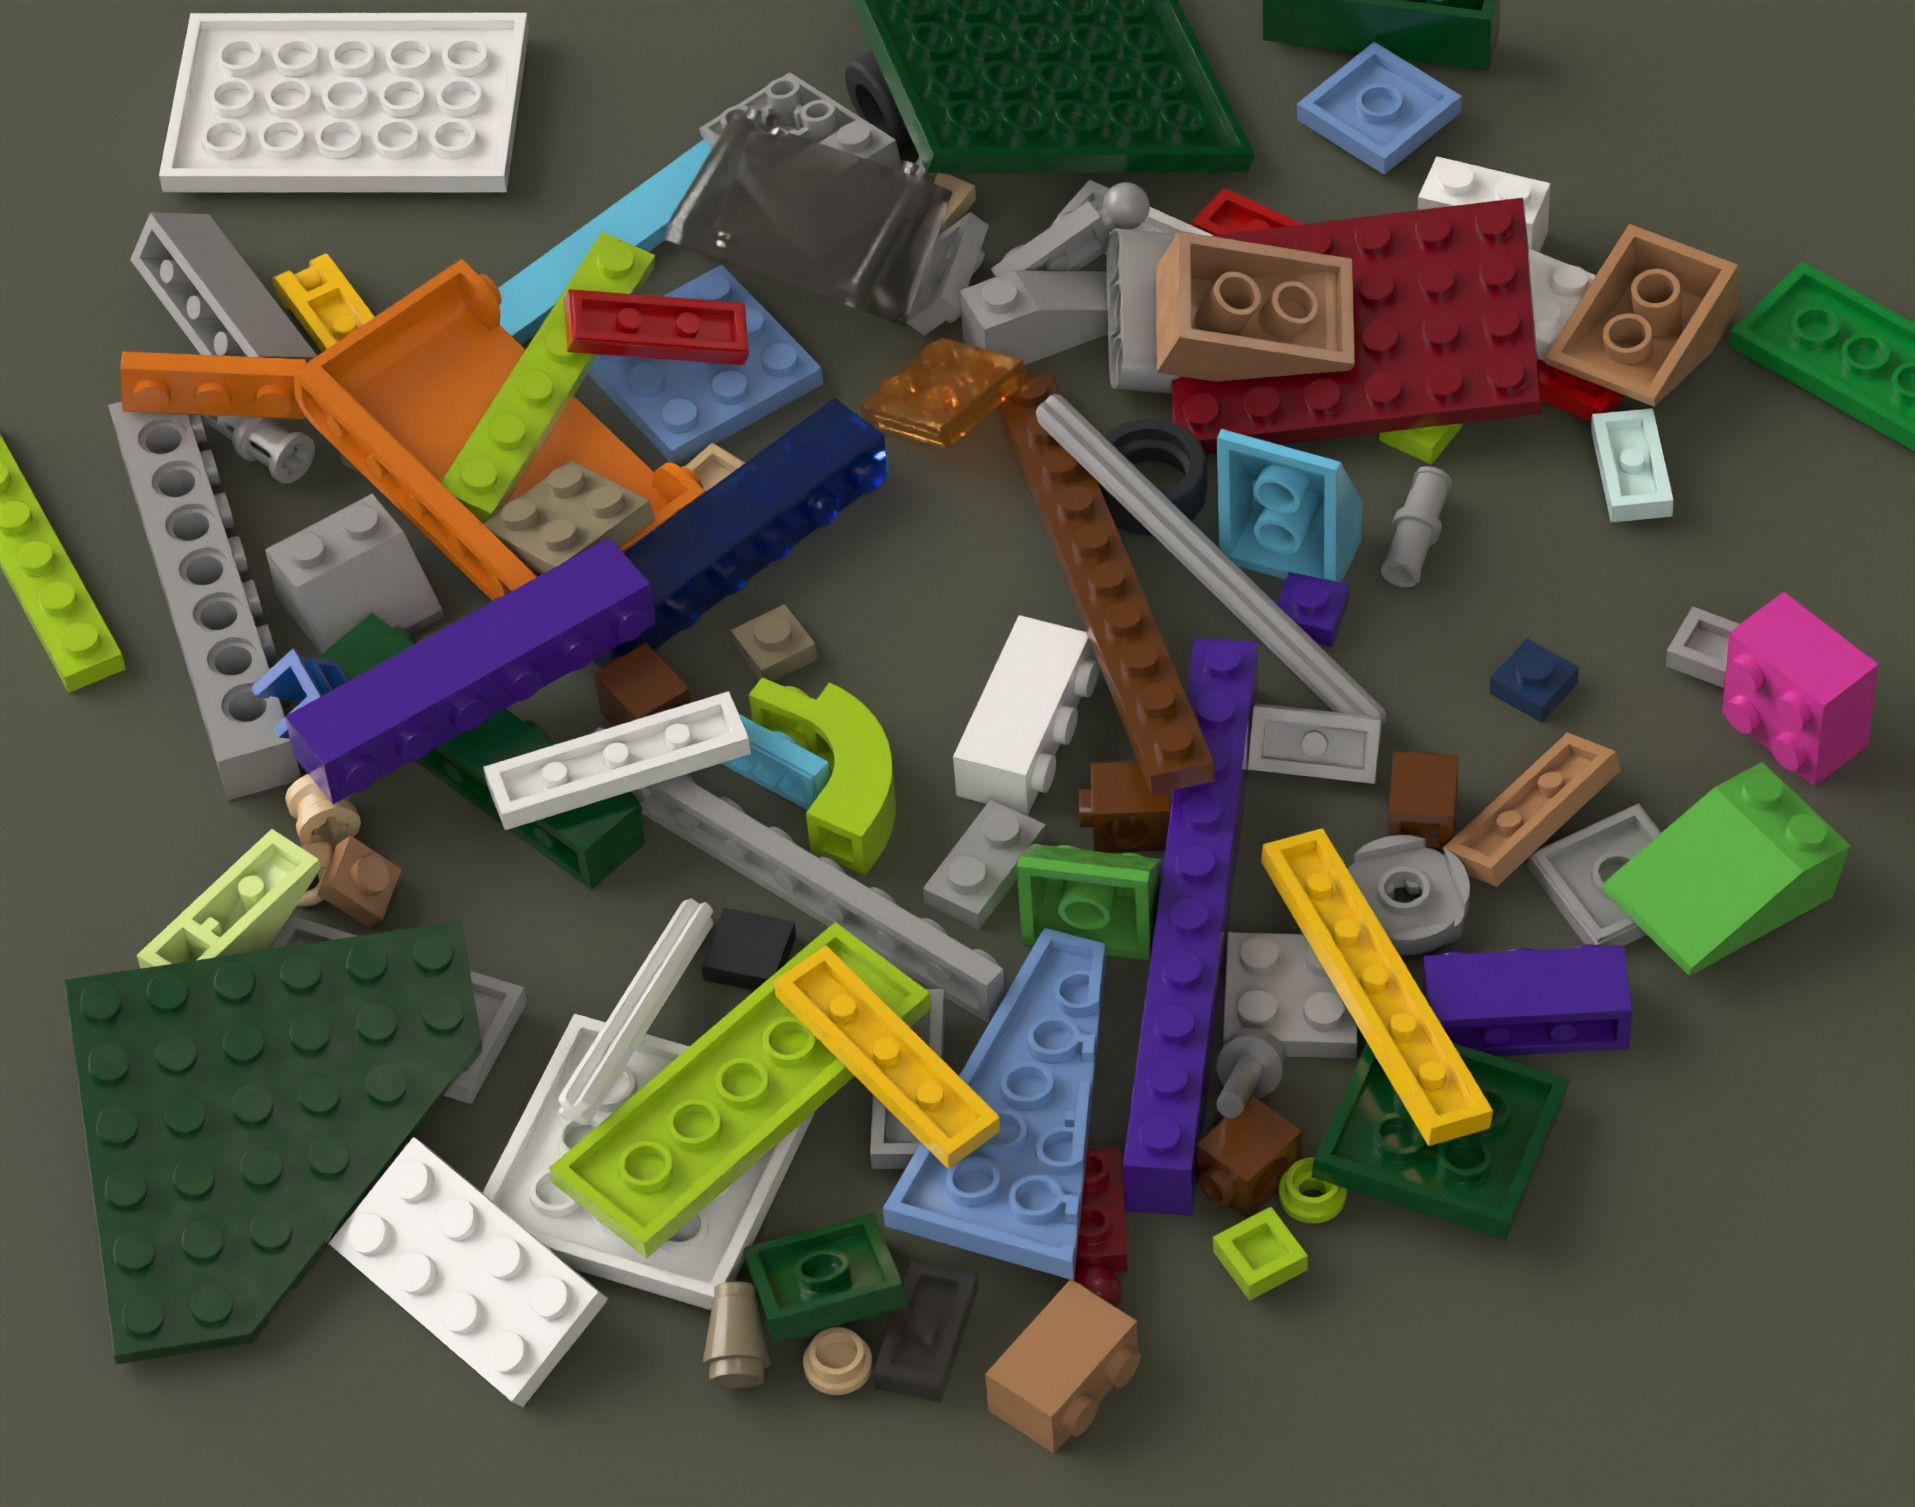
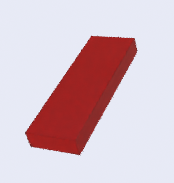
M569 289L564 299L567 352L744 365L749 356L745 303Z

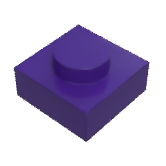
M1289 572L1277 605L1317 644L1332 647L1349 602V584Z

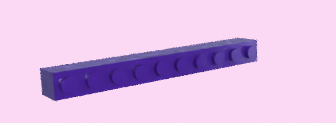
M1194 638L1186 696L1214 761L1215 781L1173 791L1123 1161L1125 1211L1193 1216L1197 1184L1196 1144L1202 1140L1248 776L1247 768L1253 708L1257 703L1258 642Z

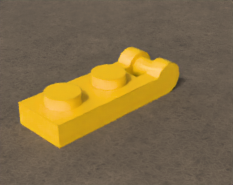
M326 253L310 260L309 268L296 274L288 270L272 278L274 289L282 305L292 311L321 352H324L375 317Z

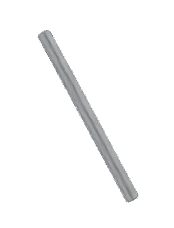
M1053 394L1038 406L1036 410L1038 423L1334 712L1382 717L1384 726L1387 721L1385 709L1062 395Z

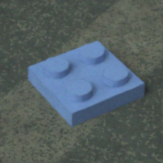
M1373 42L1297 103V120L1385 175L1461 113L1462 95Z

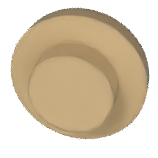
M843 1327L825 1329L813 1338L805 1350L803 1356L804 1373L808 1382L820 1392L830 1395L851 1393L863 1386L871 1375L873 1367L871 1350L868 1344L850 1329Z

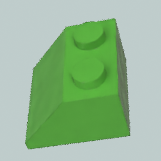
M1031 845L1019 855L1017 862L1022 945L1034 946L1043 929L1048 928L1105 943V951L1108 956L1151 961L1163 872L1162 859L1147 858L1135 853L1114 854L1081 850L1069 845Z

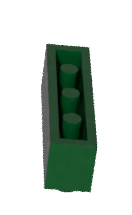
M1263 0V40L1361 53L1375 42L1401 59L1490 70L1500 31L1501 0Z

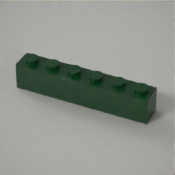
M371 613L317 658L337 661L350 681L417 643L404 628L400 626L392 628ZM505 708L484 720L475 729L462 732L430 750L423 758L415 762L503 826L486 783L484 767L556 744L550 741L545 731L538 724L531 720L524 722ZM631 791L508 829L590 890L594 889L645 844L641 820L642 808Z

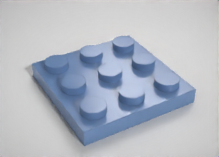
M722 264L663 297L745 303L749 356L744 365L599 355L588 372V375L669 462L676 465L701 453L711 443H719L823 385L821 366Z

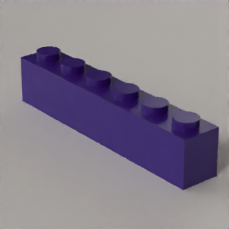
M607 538L285 716L294 757L333 805L353 793L364 791L375 781L409 762L423 758L430 750L462 732L475 729L487 718L518 701L532 697L539 689L571 671L584 668L593 659L621 643L639 637L646 629L656 624L651 585L610 538Z

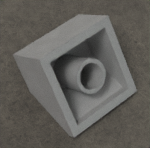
M373 494L265 549L277 599L321 654L371 613L392 628L394 626L404 628L410 635L444 618L443 609L403 530Z

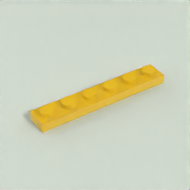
M1321 828L1263 844L1262 865L1427 1145L1432 1146L1489 1129L1493 1115L1491 1106L1324 829Z

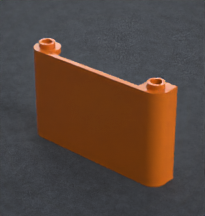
M460 259L295 370L294 394L301 411L309 422L492 601H495L539 577L540 574L529 569L440 482L520 360L525 349L500 326L501 312L499 305L502 302V298L495 283L487 275L477 274L463 259ZM573 396L506 502L507 504L518 499L547 478L553 470L573 460L650 500L655 520L618 547L631 562H634L701 514L704 509L706 491L698 476L688 467H679L674 463L667 462L653 472Z

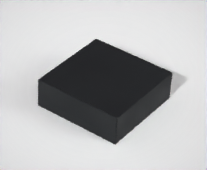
M723 908L702 964L704 981L755 991L787 963L796 939L795 922Z

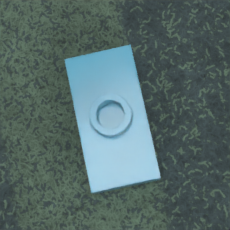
M739 714L749 737L751 754L720 764L808 811L830 780L828 761L800 747L787 734L780 731L772 732Z

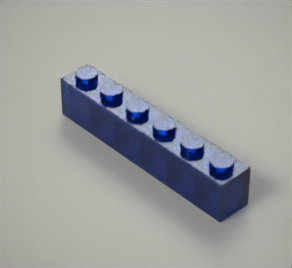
M834 397L623 552L651 585L656 624L646 629L636 639L625 641L592 661L603 669L614 658L626 655L644 643H647L655 651V649L681 630L692 627L702 614L726 596L739 592L749 579L769 564L783 559L793 546L816 529L830 524L840 511L860 496L874 491L881 484L882 480L888 476L885 435Z

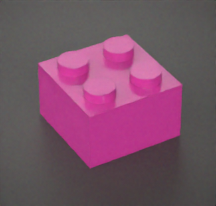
M1782 592L1729 632L1722 714L1726 716L1729 723L1738 732L1749 734L1768 749L1782 767L1789 771L1797 772L1815 787L1868 746L1879 664L1787 593Z

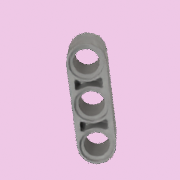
M1115 228L1110 236L1106 257L1109 377L1111 387L1114 389L1172 394L1171 380L1180 378V376L1157 373L1156 266L1176 235Z

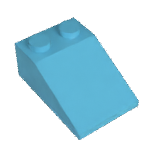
M1221 429L1217 437L1219 549L1239 567L1286 580L1289 572L1341 583L1362 541V499L1342 463Z

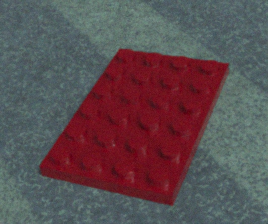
M1523 197L1213 235V237L1351 258L1355 365L1348 371L1209 381L1180 376V378L1171 380L1173 423L1188 429L1201 442L1204 453L1217 452V437L1221 429L1280 445L1542 414L1526 212Z

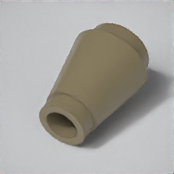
M746 1282L718 1284L714 1287V1300L702 1367L709 1371V1383L715 1387L741 1389L761 1385L764 1383V1369L771 1365L758 1300L756 1299V1287Z

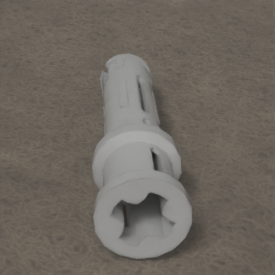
M200 415L204 424L232 441L236 454L247 461L258 460L267 466L271 476L282 484H291L297 481L306 473L315 455L313 439L303 432L291 433L280 426L278 418Z

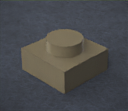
M785 604L731 630L733 647L758 680L763 677L773 682L817 660L815 642Z

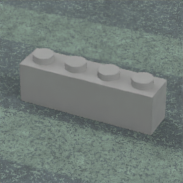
M150 212L130 260L200 355L306 359V363L317 356L209 214Z

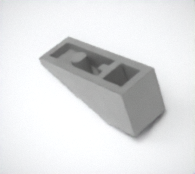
M1014 270L959 290L963 340L988 379L1108 334L1106 271Z

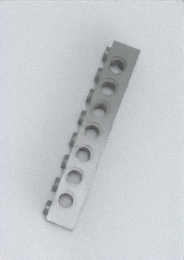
M122 401L110 404L108 406L118 445L227 799L229 801L293 783L301 778L297 759L293 754L290 739L279 738L273 728L285 717L282 708L292 706L291 699L269 697L268 699L256 697L251 688L254 683L270 670L268 663L276 661L277 655L268 625L256 627L254 623V617L263 615L254 581L252 579L241 582L239 573L249 571L240 537L238 535L227 538L225 532L226 529L235 527L226 494L222 492L213 495L211 486L221 484L211 449L200 452L197 445L207 441L201 416L195 414L122 411Z

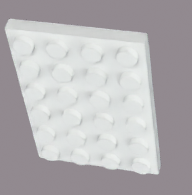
M190 13L159 173L162 192H507L529 36L527 13Z

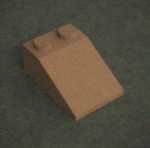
M1629 224L1545 355V364L1655 407L1713 352L1739 310L1738 265Z
M1178 231L1156 266L1157 373L1209 381H1226L1351 370L1355 365L1352 259Z

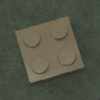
M570 460L562 467L553 470L547 478L518 499L507 503L501 511L483 524L529 569L542 575L607 538H610L619 547L652 523L655 517L650 500Z

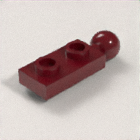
M1122 1147L1087 1148L1074 1281L1117 1308L1121 1300L1122 1288L1114 1272L1128 1271Z

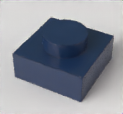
M1526 638L1490 677V694L1542 723L1578 684L1579 667Z

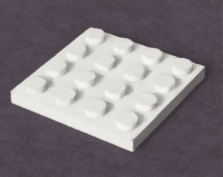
M574 1014L483 1193L574 1270L711 1310L714 1300V1287L722 1283L735 1282L745 1261L743 1250L745 1247L752 1246L815 1111L646 1259L554 1185L551 1180L549 1167L690 1046L645 1034L593 1119L589 1123L580 1125L573 1119L566 1121L559 1114L561 1104L558 1097L606 1022Z

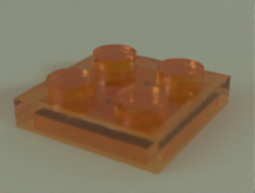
M941 337L938 341L924 347L920 356L901 372L886 379L880 385L879 390L862 403L860 408L869 426L948 449L1029 380V376L1021 359Z

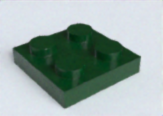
M874 1213L748 1246L743 1250L747 1272L751 1283L756 1287V1296L773 1343L790 1338H807L822 1329L855 1320L866 1321L876 1319L888 1311L907 1306L903 1283Z

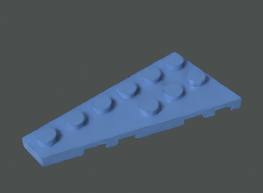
M1048 928L1043 929L959 1075L1000 1116V1132L950 1169H947L920 1143L883 1207L885 1227L1074 1281L1106 970L1105 943Z

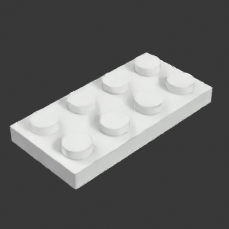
M414 1137L329 1242L335 1250L503 1395L522 1408L609 1299L428 1146Z

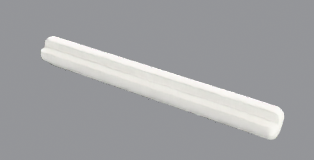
M691 898L684 900L680 904L558 1097L561 1104L559 1114L564 1120L573 1119L580 1125L589 1123L597 1113L712 928L713 920L710 916L713 913V909L707 902L699 904Z

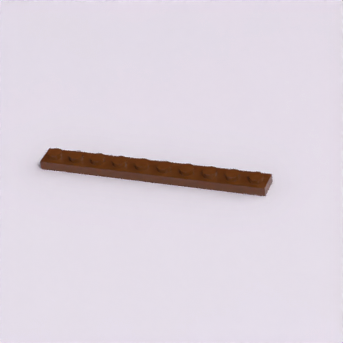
M1052 373L1026 376L1015 381L993 385L996 408L1151 794L1154 795L1214 782V761L1097 480L1038 423L1036 416L1038 406L1053 394L1061 395Z

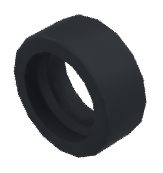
M1145 418L1124 422L1104 434V437L1132 464L1155 461L1164 462L1178 468L1185 477L1180 483L1161 492L1190 521L1195 518L1203 508L1206 498L1207 459L1201 442L1188 429L1168 420ZM1097 481L1116 528L1129 534L1153 536Z

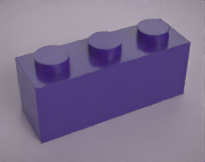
M1585 944L1576 948L1544 950L1516 948L1506 952L1487 953L1453 951L1443 955L1424 956L1423 995L1451 1042L1495 1056L1629 1049L1632 1004L1624 945L1599 946Z

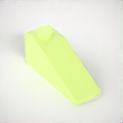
M271 829L137 954L140 968L268 950L320 870L319 859Z

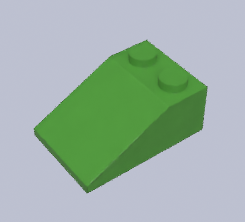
M1761 762L1714 787L1607 879L1602 891L1688 976H1691L1833 898L1851 845Z

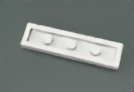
M728 691L485 766L484 773L505 830L740 758L751 754L749 737Z

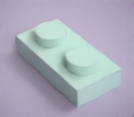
M1653 408L1592 414L1591 433L1611 523L1671 517L1674 500Z

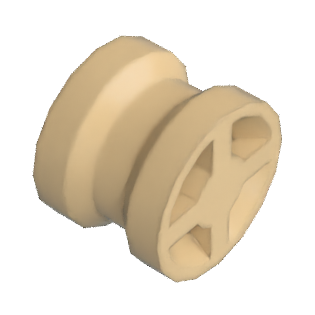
M309 774L299 778L289 787L285 796L286 804L290 815L297 820L296 830L303 845L327 842L334 849L338 843L350 835L354 837L358 833L361 825L360 817L356 807L349 801L350 796L333 805Z

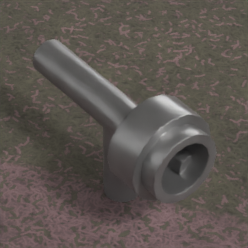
M1256 1028L1239 1030L1228 1038L1221 1049L1216 1068L1219 1080L1224 1085V1088L1217 1100L1218 1110L1210 1131L1225 1117L1234 1118L1240 1115L1251 1094L1257 1099L1264 1098L1272 1093L1285 1073L1287 1058L1284 1047L1269 1032Z

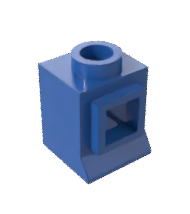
M293 648L254 683L251 688L256 697L267 699L269 697L296 700L298 706L290 712L292 713L349 680L337 661L299 656L297 650ZM284 717L273 728L279 738L290 739Z

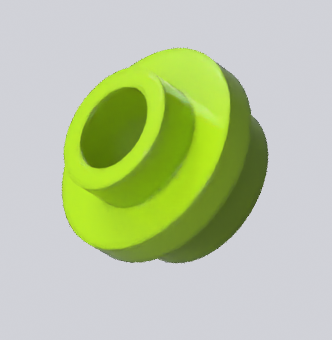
M1308 1157L1295 1162L1284 1173L1279 1183V1201L1284 1211L1292 1218L1310 1224L1326 1222L1337 1216L1343 1209L1347 1198V1189L1311 1177L1315 1157ZM1315 1189L1324 1195L1307 1197L1302 1195V1193L1306 1190Z

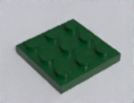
M1452 1042L1493 1110L1491 1126L1483 1131L1428 1146L1367 1043L1314 1158L1311 1177L1507 1241L1566 1099L1570 1079Z

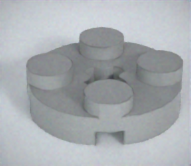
M1412 835L1383 837L1364 845L1354 854V863L1347 869L1399 955H1417L1430 952L1443 945L1452 944L1461 937L1464 930V921L1469 911L1470 883L1465 867L1455 854L1444 848V855L1435 849L1427 848L1426 839ZM1399 887H1405L1409 895H1421L1408 903L1392 900L1394 898V889Z

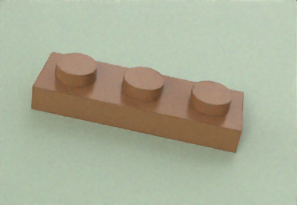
M1567 732L1445 845L1443 850L1446 848L1455 854L1462 862L1469 876L1498 887L1621 771L1616 751Z

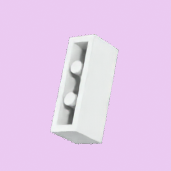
M1021 615L1018 616L953 755L956 796L985 804L991 799L1028 815L1038 792L1046 793L1049 790L1056 770L1055 754L1060 744L1068 745L1071 742L1077 724V706L1082 696L1089 698L1092 695L1098 678L1099 663L1092 660L1091 642L1087 632Z

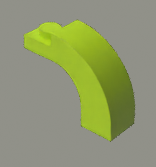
M762 677L749 694L752 721L772 732L780 731L787 734L800 747L828 761L830 780L806 812L810 852L821 857H827L839 865L866 876L888 843L896 814L892 755L883 728L862 702L830 682L817 700L796 687H784Z

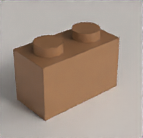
M1069 1280L985 1374L988 1411L1055 1454L1071 1435L1078 1437L1086 1431L1097 1413L1098 1404L1113 1387L1119 1389L1125 1386L1136 1372L1141 1359L1138 1351L1137 1320L1077 1282Z

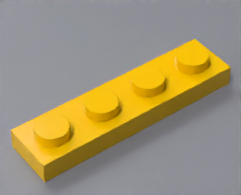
M827 945L774 981L775 996L947 1169H950L1000 1132V1116Z

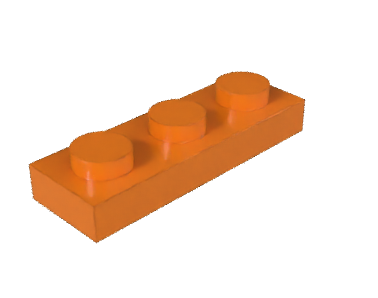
M122 351L120 366L122 411L306 419L294 394V371L306 364V359Z

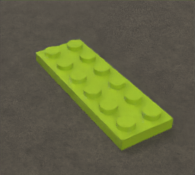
M834 922L551 1165L549 1169L552 1183L647 1259L854 1077L848 1068L775 996L774 981L827 945L909 1027L932 1009L930 992L838 923Z

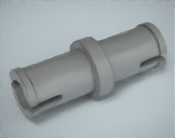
M1425 466L1418 468L1417 472L1415 471L1405 505L1398 509L1394 515L1391 524L1394 537L1385 562H1383L1380 569L1384 579L1393 585L1407 588L1413 587L1416 582H1419L1429 546L1434 545L1441 534L1442 524L1439 517L1448 491L1450 492L1453 484L1450 476L1436 467Z

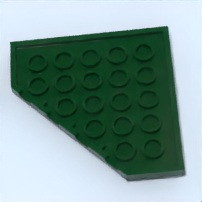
M462 921L64 980L113 1354L116 1365L253 1343L270 1322L269 1316L291 1288L296 1289L328 1248L327 1242L385 1173L387 1166L405 1143H409L418 1134L440 1106L443 1095L463 1070L466 1072L482 1052V1040Z

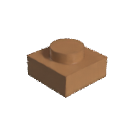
M350 835L336 845L317 895L367 928H370L383 920L402 869Z

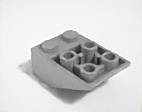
M790 72L781 78L773 80L767 87L736 106L726 109L720 116L699 128L701 136L781 229L817 253L889 208L905 182L897 142L894 138Z

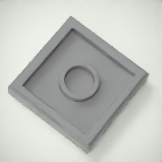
M1638 803L1536 850L1527 858V869L1584 944L1599 946L1627 945L1647 934L1602 889L1607 879L1662 832Z

